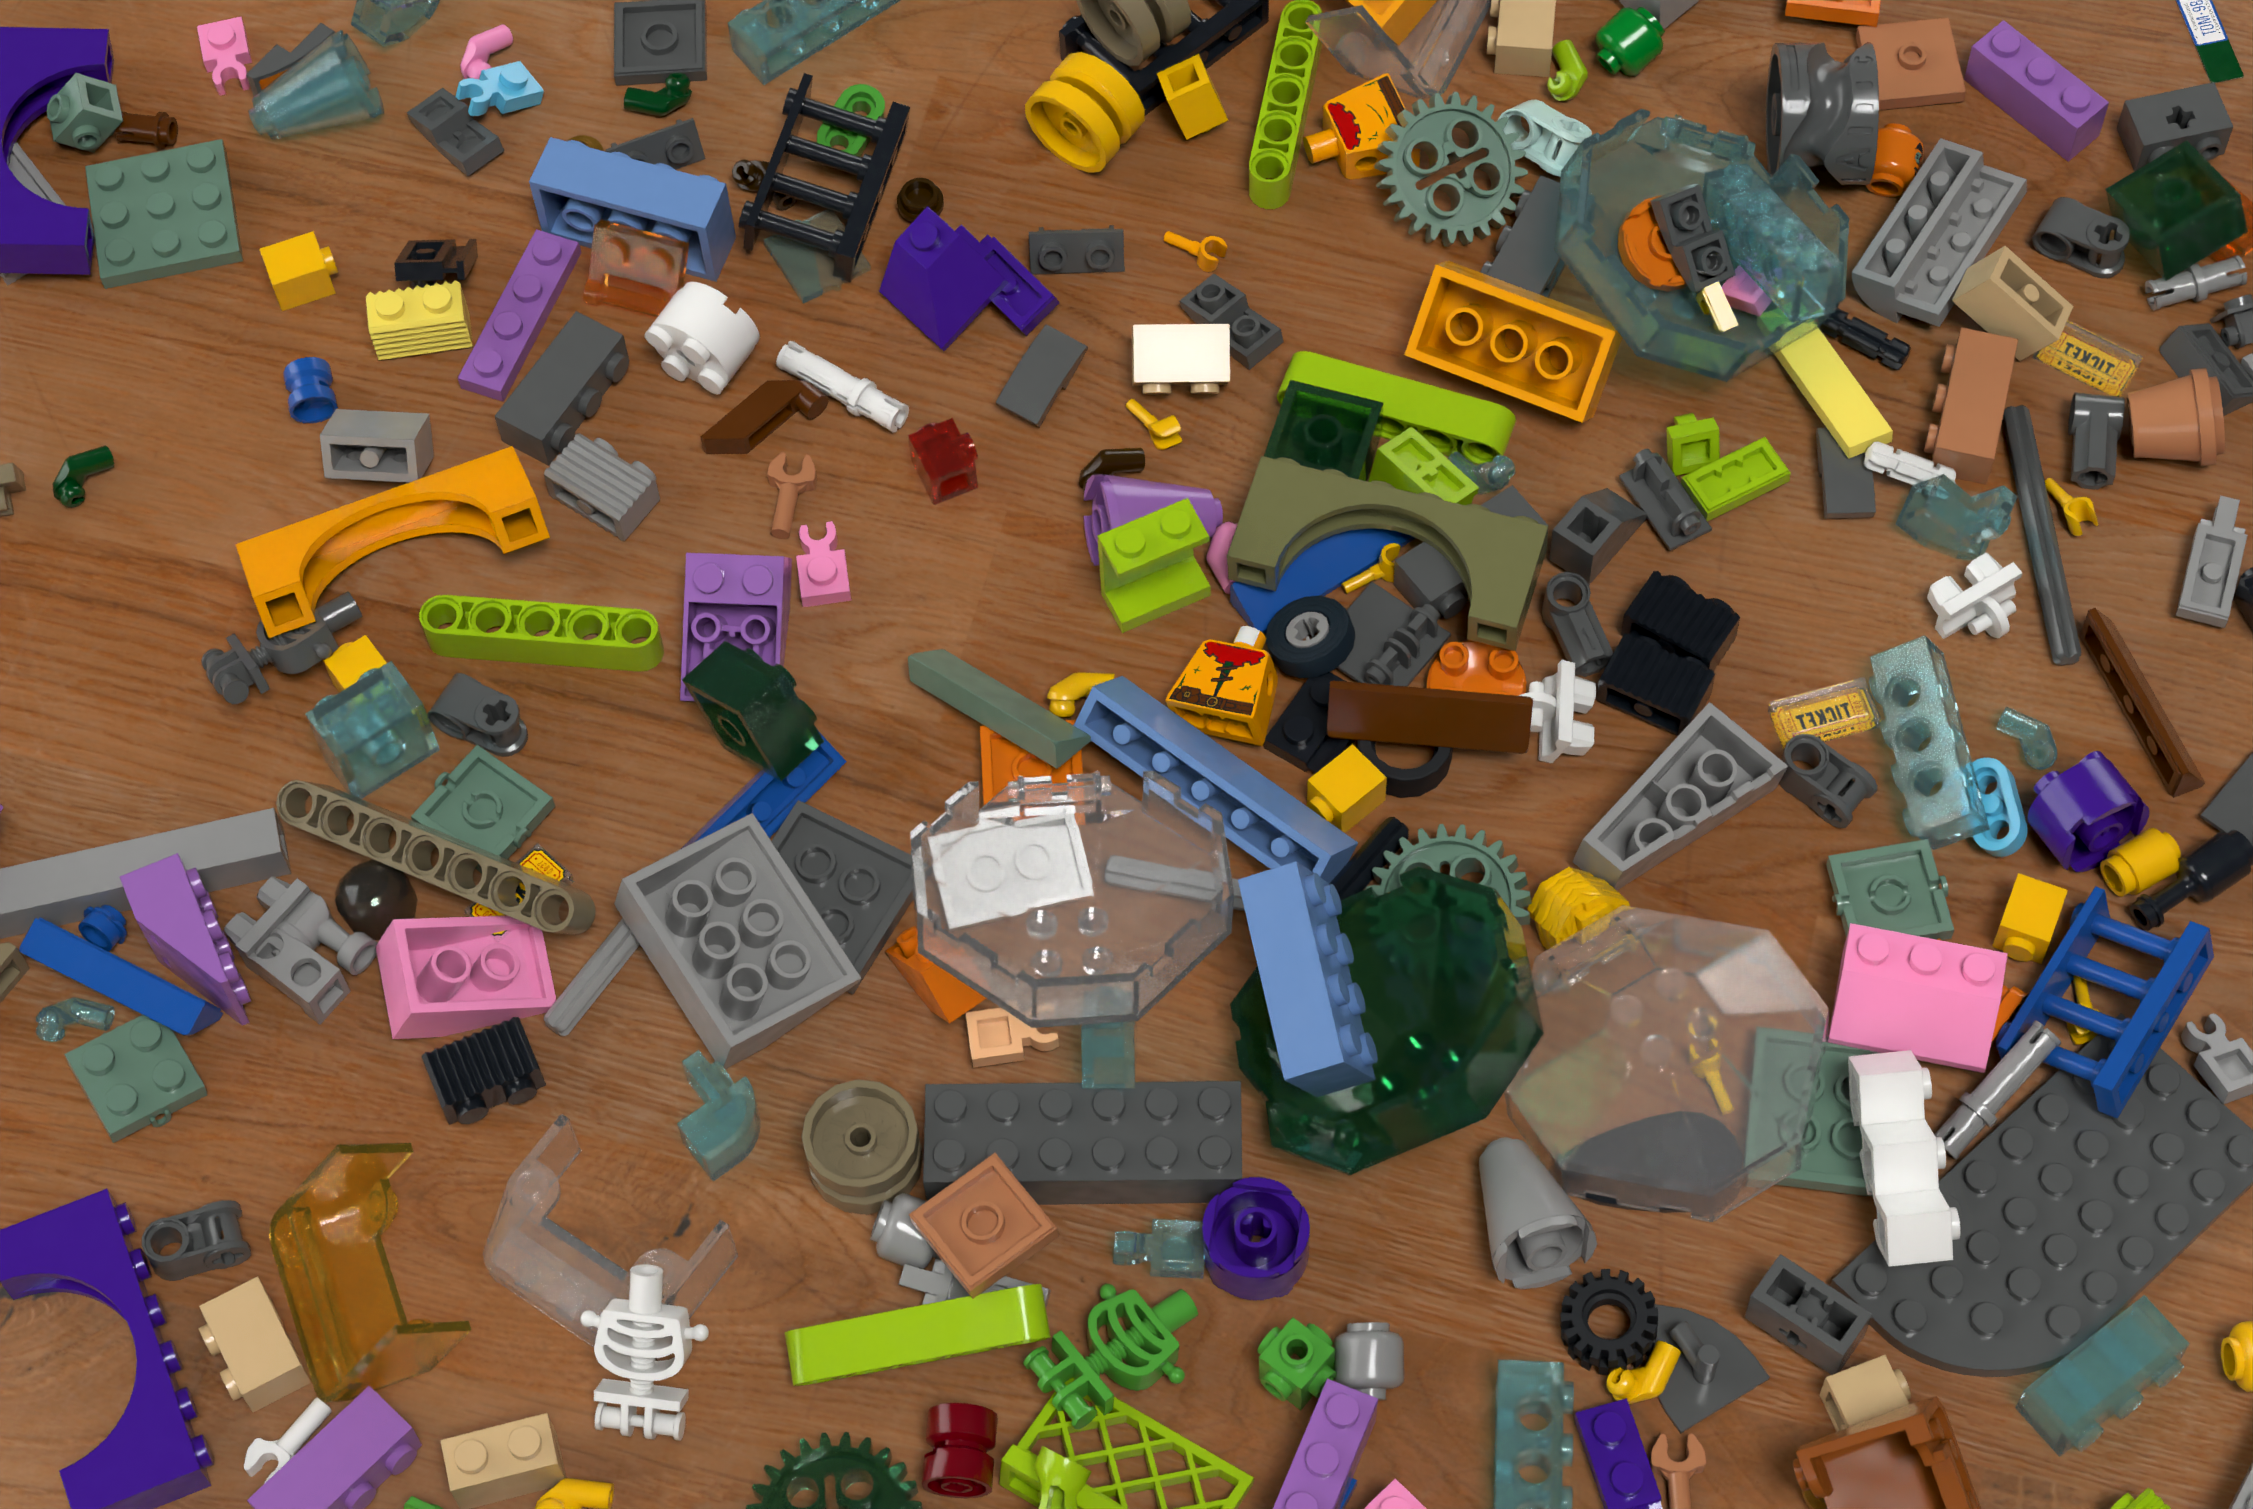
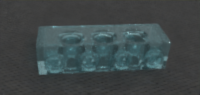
M764 0L751 9L741 11L733 20L728 22L732 51L757 79L765 85L901 0Z
M1747 163L1732 164L1726 168L1705 172L1702 195L1712 229L1723 230L1729 254L1787 318L1794 323L1835 313L1842 263Z
M1924 635L1871 656L1870 660L1874 676L1869 677V684L1874 698L1883 708L1885 719L1880 721V728L1887 745L1891 749L1893 748L1896 763L1891 765V771L1898 789L1905 795L1908 808L1903 809L1902 814L1910 835L1921 840L1928 839L1931 849L1936 850L1990 830L1944 653ZM1920 693L1917 701L1913 705L1907 707L1909 700L1914 695ZM1931 737L1928 746L1918 751L1920 744L1925 739ZM1943 781L1940 790L1936 794L1929 796L1933 786Z
M1498 1360L1495 1396L1493 1509H1572L1573 1489L1572 1486H1562L1563 1466L1572 1467L1573 1434L1563 1433V1414H1573L1574 1382L1564 1381L1563 1362ZM1527 1414H1538L1546 1419L1548 1426L1543 1430L1533 1431L1527 1429L1520 1419ZM1526 1466H1537L1545 1471L1548 1478L1541 1483H1529L1521 1477L1519 1471Z

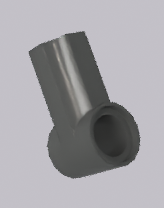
M2078 392L2073 394L2068 422V434L2073 435L2071 481L2078 483L2081 488L2098 490L2103 486L2113 485L2116 474L2117 440L2120 438L2124 419L2125 399L2123 397Z
M1562 572L1553 576L1547 584L1541 616L1545 625L1554 631L1566 660L1575 663V676L1587 677L1599 673L1605 668L1613 655V651L1590 603L1591 591L1589 584L1576 573ZM1562 598L1569 599L1574 602L1575 606L1565 607L1558 604L1556 600Z

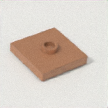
M1949 17L1879 24L1877 27H1857L1856 41L1858 48L1867 42H1871L1875 50L1878 69L1879 110L1964 102L1966 89Z
M996 1153L909 1214L912 1224L972 1299L1060 1236L1057 1227Z

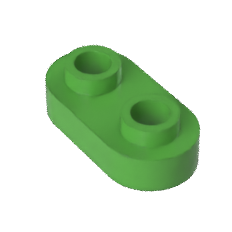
M857 84L845 89L834 107L853 113L864 111L868 114L865 117L877 120L879 116L884 117L885 101L882 94L876 88L865 84ZM822 123L816 138V143L831 148L834 145H842L846 149L841 151L859 157L871 141L870 137L826 123Z

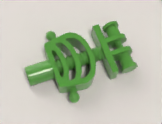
M1104 1284L1100 1288V1296L1105 1301L1094 1306L1088 1315L1087 1343L1090 1351L1089 1356L1083 1358L1061 1330L1052 1336V1352L1060 1360V1363L1055 1365L1048 1356L1049 1351L1047 1348L1041 1346L1025 1358L1023 1365L1028 1370L1032 1369L1039 1378L1037 1386L1043 1393L1055 1390L1057 1394L1052 1400V1405L1057 1411L1065 1410L1072 1419V1426L1075 1429H1081L1089 1424L1097 1415V1410L1093 1406H1088L1084 1401L1083 1397L1086 1395L1090 1397L1103 1415L1113 1410L1114 1394L1101 1380L1100 1374L1105 1373L1115 1383L1135 1391L1151 1387L1164 1374L1174 1384H1179L1184 1380L1185 1373L1183 1369L1174 1366L1178 1360L1180 1345L1171 1333L1198 1316L1197 1307L1187 1292L1179 1289L1150 1308L1136 1290H1128L1116 1296V1288L1112 1284ZM1120 1317L1123 1318L1124 1325L1126 1327L1125 1331L1123 1330L1118 1321ZM1102 1325L1107 1326V1334L1110 1340L1106 1344L1103 1343L1098 1333ZM1073 1377L1075 1380L1066 1386L1064 1383Z

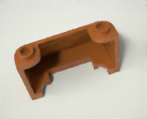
M1937 1396L1914 1402L1801 1445L1796 1451L1798 1458L1793 1460L1795 1475L1803 1491L1811 1490L1817 1499L1824 1498L1827 1509H1981L1949 1418Z

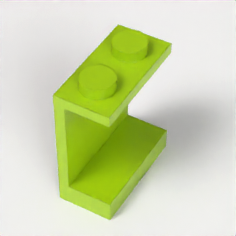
M1188 498L1097 535L1101 595L1122 633L1211 596V586L1196 561L1193 548L1209 542L1210 538Z

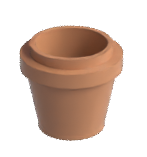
M2206 368L2190 369L2187 376L2127 393L2128 425L2133 458L2198 461L2199 466L2216 464V455L2225 454V428L2219 382L2217 376L2208 377Z

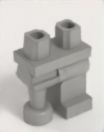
M272 876L259 889L257 895L260 905L267 909L261 918L256 922L244 912L237 913L226 924L224 931L231 943L237 948L248 969L260 975L273 987L282 991L300 1005L305 1014L321 1025L351 991L340 969L314 950L320 943L338 952L337 963L352 975H358L375 958L377 942L364 932H355L352 935L346 932L335 922L323 898L311 892L309 887L298 878L292 884H289Z

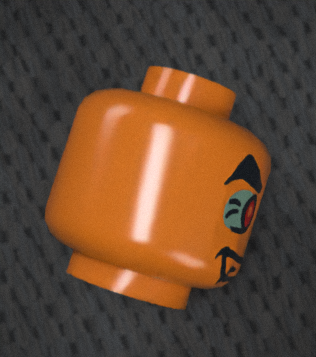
M1890 123L1885 125L1884 128H1878L1874 172L1870 184L1866 185L1870 192L1884 197H1897L1906 191L1920 170L1924 155L1923 143L1917 136L1912 134L1907 126Z

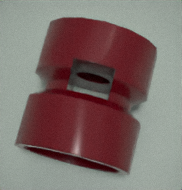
M944 1403L933 1406L928 1410L926 1443L933 1447V1451L924 1454L922 1487L925 1490L939 1496L964 1499L979 1498L992 1492L994 1458L988 1455L987 1452L996 1447L997 1413L986 1407L968 1403Z

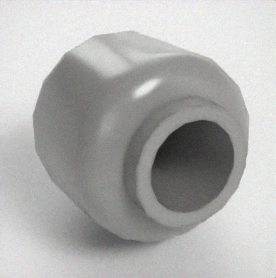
M905 1193L897 1195L892 1202L883 1201L870 1235V1240L877 1242L876 1251L879 1257L901 1266L907 1264L921 1269L928 1266L932 1257L941 1260L912 1224L909 1217L911 1212L927 1201Z
M1366 1322L1346 1324L1347 1332L1338 1335L1333 1343L1335 1349L1334 1370L1337 1372L1335 1382L1376 1397L1378 1401L1386 1400V1390L1397 1388L1404 1382L1403 1338L1399 1334L1390 1331L1389 1323Z

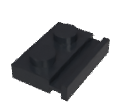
M455 239L409 240L394 263L396 281H409L411 287L418 285L423 288L426 284L433 286L436 282L438 283V280H444L447 273H457L458 280H465L478 258L477 240L469 239L466 246H456Z
M1331 672L1318 677L1308 678L1267 734L1264 741V749L1304 772L1309 770L1316 774L1349 746L1354 744L1356 740L1331 738L1327 735L1330 681L1345 680Z

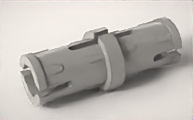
M2236 255L2202 267L2199 264H2192L2186 266L2184 272L2156 280H2148L2145 282V294L2165 291L2163 294L2147 298L2149 306L2155 311L2161 307L2189 299L2199 302L2206 300L2210 293L2246 285L2247 272L2226 275L2228 272L2246 268L2242 258Z

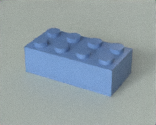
M550 137L529 180L541 230L579 242V245L717 282L736 239L726 183L719 182L708 175L696 176L677 171L666 164L657 163L654 165L632 159L621 152L609 153L590 148L579 141H564Z
M1297 861L1238 879L1284 1080L1315 1097L1376 1080L1372 1064L1377 1063V1051L1371 1035L1368 1032L1364 1033L1360 1014L1365 1013L1366 1006L1359 985L1356 982L1352 983L1348 964L1354 962V956L1348 937L1345 933H1340L1336 915L1342 913V905L1333 884L1329 885L1317 873H1313Z

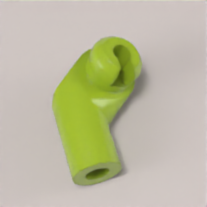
M1563 40L1552 48V54L1561 70L1556 72L1557 75L1554 79L1549 77L1547 82L1551 96L1558 101H1568L1575 98L1588 78V71L1571 40Z

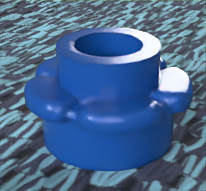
M109 905L95 908L89 906L84 910L85 918L80 922L78 928L88 942L106 951H110L117 943H124L127 936L125 929L126 920L118 910Z

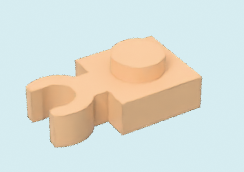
M1017 1005L965 1013L973 1068L1023 1061V1046L1031 1045L1040 1051H1051L1059 1047L1057 1033L1042 1034L1037 1031L1038 1027L1042 1024L1055 1022L1054 1008L1040 1007L1033 1010L1028 1017L1019 1019Z

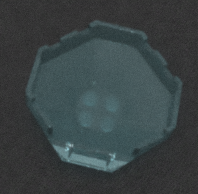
M1640 109L1619 120L1613 129L1602 135L1597 132L1584 139L1561 170L1554 250L1636 356L1727 382L1819 328L1845 299L1849 217L1838 204L1830 207V209L1814 190L1820 181L1800 156L1790 154L1771 177L1755 157V143L1749 141L1747 135L1741 134L1739 136L1723 130H1719L1717 134L1707 132L1706 125L1683 119L1681 115L1677 114L1673 118L1667 116L1665 118L1656 117L1644 124L1650 116V111ZM1689 184H1700L1712 229L1723 230L1734 270L1744 258L1782 269L1787 280L1786 285L1760 317L1731 307L1738 326L1724 332L1716 330L1711 314L1704 315L1696 300V295L1700 291L1691 292L1688 286L1669 292L1650 289L1634 279L1623 265L1618 250L1619 228L1626 214L1645 199L1665 195ZM1726 280L1719 282L1721 287L1726 282Z

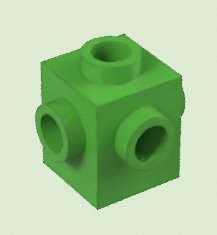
M1294 1317L1291 1318L1282 1330L1277 1326L1274 1327L1262 1340L1257 1350L1260 1354L1259 1379L1262 1385L1274 1397L1281 1401H1289L1301 1411L1313 1396L1316 1398L1320 1397L1327 1379L1333 1381L1336 1377L1337 1372L1334 1370L1335 1349L1332 1347L1333 1342L1331 1338L1318 1326L1312 1323L1304 1326ZM1295 1353L1301 1359L1295 1360L1290 1357Z

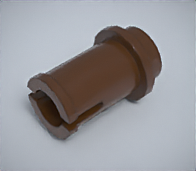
M121 111L123 122L115 129V132H122L116 134L118 141L154 143L157 148L163 149L167 145L175 143L178 134L177 121L174 117H169L166 112H158L156 116Z

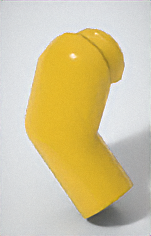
M565 1478L537 1501L535 1509H582L583 1507L611 1509L614 1498V1483Z

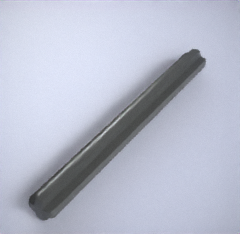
M2024 405L2010 406L2004 410L2002 423L2052 659L2059 666L2073 665L2079 661L2082 652L2030 411Z

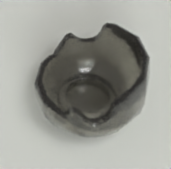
M374 859L353 866L339 880L334 900L338 913L353 932H364L373 940L381 939L393 919H414L418 901L416 892L404 872Z

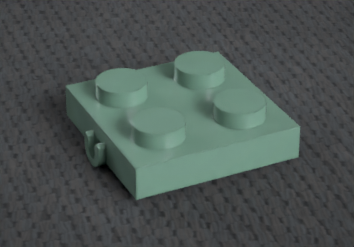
M476 745L451 773L443 772L439 775L434 785L436 790L412 814L411 818L413 821L508 859L517 848L522 846L526 838L531 836L536 827L556 806L553 797L479 745ZM445 779H447V780H448L447 784H446L445 786H443V785H442L443 781H444ZM478 864L475 869L482 873V868Z
M1928 839L1828 856L1826 866L1834 892L1832 900L1837 904L1836 915L1841 917L1846 937L1850 923L1936 940L1938 938L1942 940L1952 939L1954 926L1945 897H1948L1949 892L1948 883L1944 875H1938Z
M145 1015L117 1026L115 1029L103 1033L101 1036L64 1054L69 1067L113 1143L150 1124L153 1127L165 1125L170 1121L171 1113L207 1095L205 1085L172 1029ZM159 1114H164L163 1118L155 1119Z

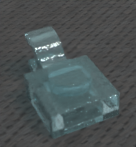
M1153 1219L1152 1234L1117 1231L1115 1232L1113 1264L1137 1265L1142 1262L1151 1261L1150 1276L1203 1279L1205 1260L1202 1234L1203 1221Z

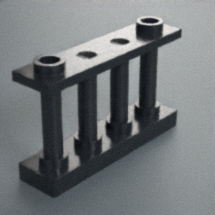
M1215 0L1223 9L1211 18L1203 20L1191 10V24L1186 29L1190 34L1176 44L1160 43L1159 49L1152 55L1156 59L1142 70L1136 71L1127 64L1117 60L1100 44L1090 31L1082 15L1074 16L1059 31L1061 60H1064L1071 53H1083L1085 51L1087 54L1096 56L1108 63L1126 78L1137 92L1145 109L1146 116L1167 100L1157 76L1158 72L1197 54L1200 55L1205 68H1209L1269 22V0Z
M804 73L798 90L790 88L782 112L783 115L787 116L755 201L754 203L750 201L745 202L738 227L745 229L743 248L751 251L754 248L760 230L829 251L828 256L835 258L833 277L851 282L905 138L910 107L893 101L887 118L879 116L877 120L810 99L813 76ZM807 117L870 137L871 143L876 144L873 155L865 153L863 157H859L797 137L803 118ZM789 154L857 175V180L862 182L859 192L850 191L849 195L782 174ZM778 192L843 213L842 218L847 219L848 222L844 231L836 229L835 233L767 211L774 193Z

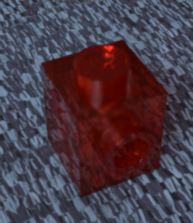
M953 418L941 423L926 424L917 432L908 435L911 461L933 505L978 488L974 461L978 459L975 445L968 432L960 434Z

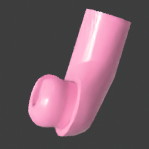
M501 24L469 39L460 64L461 73L465 79H480L482 70L492 68L487 63L490 54L512 45L513 36L506 25Z
M1230 521L1216 528L1206 555L1208 565L1226 594H1230V586L1236 582L1228 579L1227 554L1238 523L1234 524Z

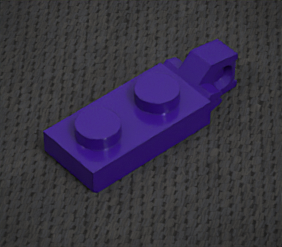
M961 224L955 231L1008 281L1005 287L993 298L992 302L1027 336L1060 302L995 237L991 238L987 234L979 242Z
M1627 1398L1575 1412V1425L1604 1509H1663L1661 1505L1662 1498Z

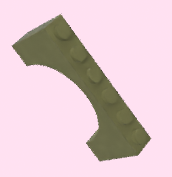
M1261 456L1227 554L1229 580L1276 591L1280 580L1290 565L1304 551L1325 538L1357 529L1375 528L1398 531L1418 538L1435 548L1458 572L1465 585L1470 602L1467 639L1516 651L1547 551V525L1539 524L1536 520L1526 516L1510 517L1493 513L1486 507L1477 504L1465 506L1444 501L1432 493L1422 492L1416 494L1395 489L1391 484L1383 481L1367 482L1350 478L1334 469L1322 471L1301 466L1298 462L1289 458L1273 459Z

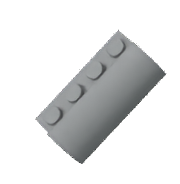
M1940 138L1853 269L1852 281L1858 295L1872 310L1895 323H1898L1904 314L1940 327L1955 304L1952 299L1967 268L1986 256L2027 193V179L1984 165L1983 152Z

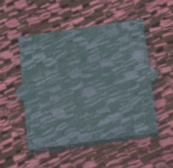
M831 209L824 210L804 221L795 220L835 233L836 229L845 230L844 225ZM776 234L764 239L765 247L803 304L832 289L839 291L842 289V284L848 282L844 278L833 276L835 258L828 256L829 251ZM862 252L852 279L871 270V265Z

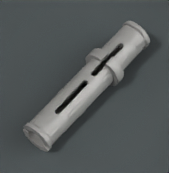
M2035 1020L2027 1032L1971 1094L1965 1092L1958 1099L1961 1105L1934 1134L1935 1137H1942L1945 1151L1954 1160L1960 1157V1153L1985 1126L1991 1128L1998 1120L1995 1114L2056 1046L2058 1047L2061 1044L2059 1038L2048 1028L2044 1030V1025L2039 1021Z

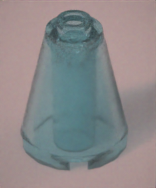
M340 30L329 36L252 98L254 108L249 109L248 112L260 135L267 133L274 140L372 119L384 114V107L377 87L371 89L367 76L370 74V71L350 36L347 33L343 35V30Z

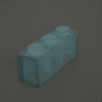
M2143 1295L2024 1389L2015 1408L2059 1457L2073 1446L2081 1452L2103 1434L2104 1429L2100 1425L2115 1414L2121 1420L2133 1412L2145 1399L2141 1392L2155 1382L2162 1388L2173 1380L2185 1367L2180 1360L2190 1343L2150 1300Z

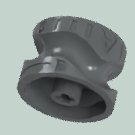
M1871 42L1865 43L1848 56L1844 62L1835 61L1827 53L1825 43L1773 44L1769 61L1766 93V152L1769 179L1772 186H1800L1803 175L1811 168L1821 165L1825 166L1828 172L1841 185L1870 184L1876 160L1879 122L1878 69L1873 44Z

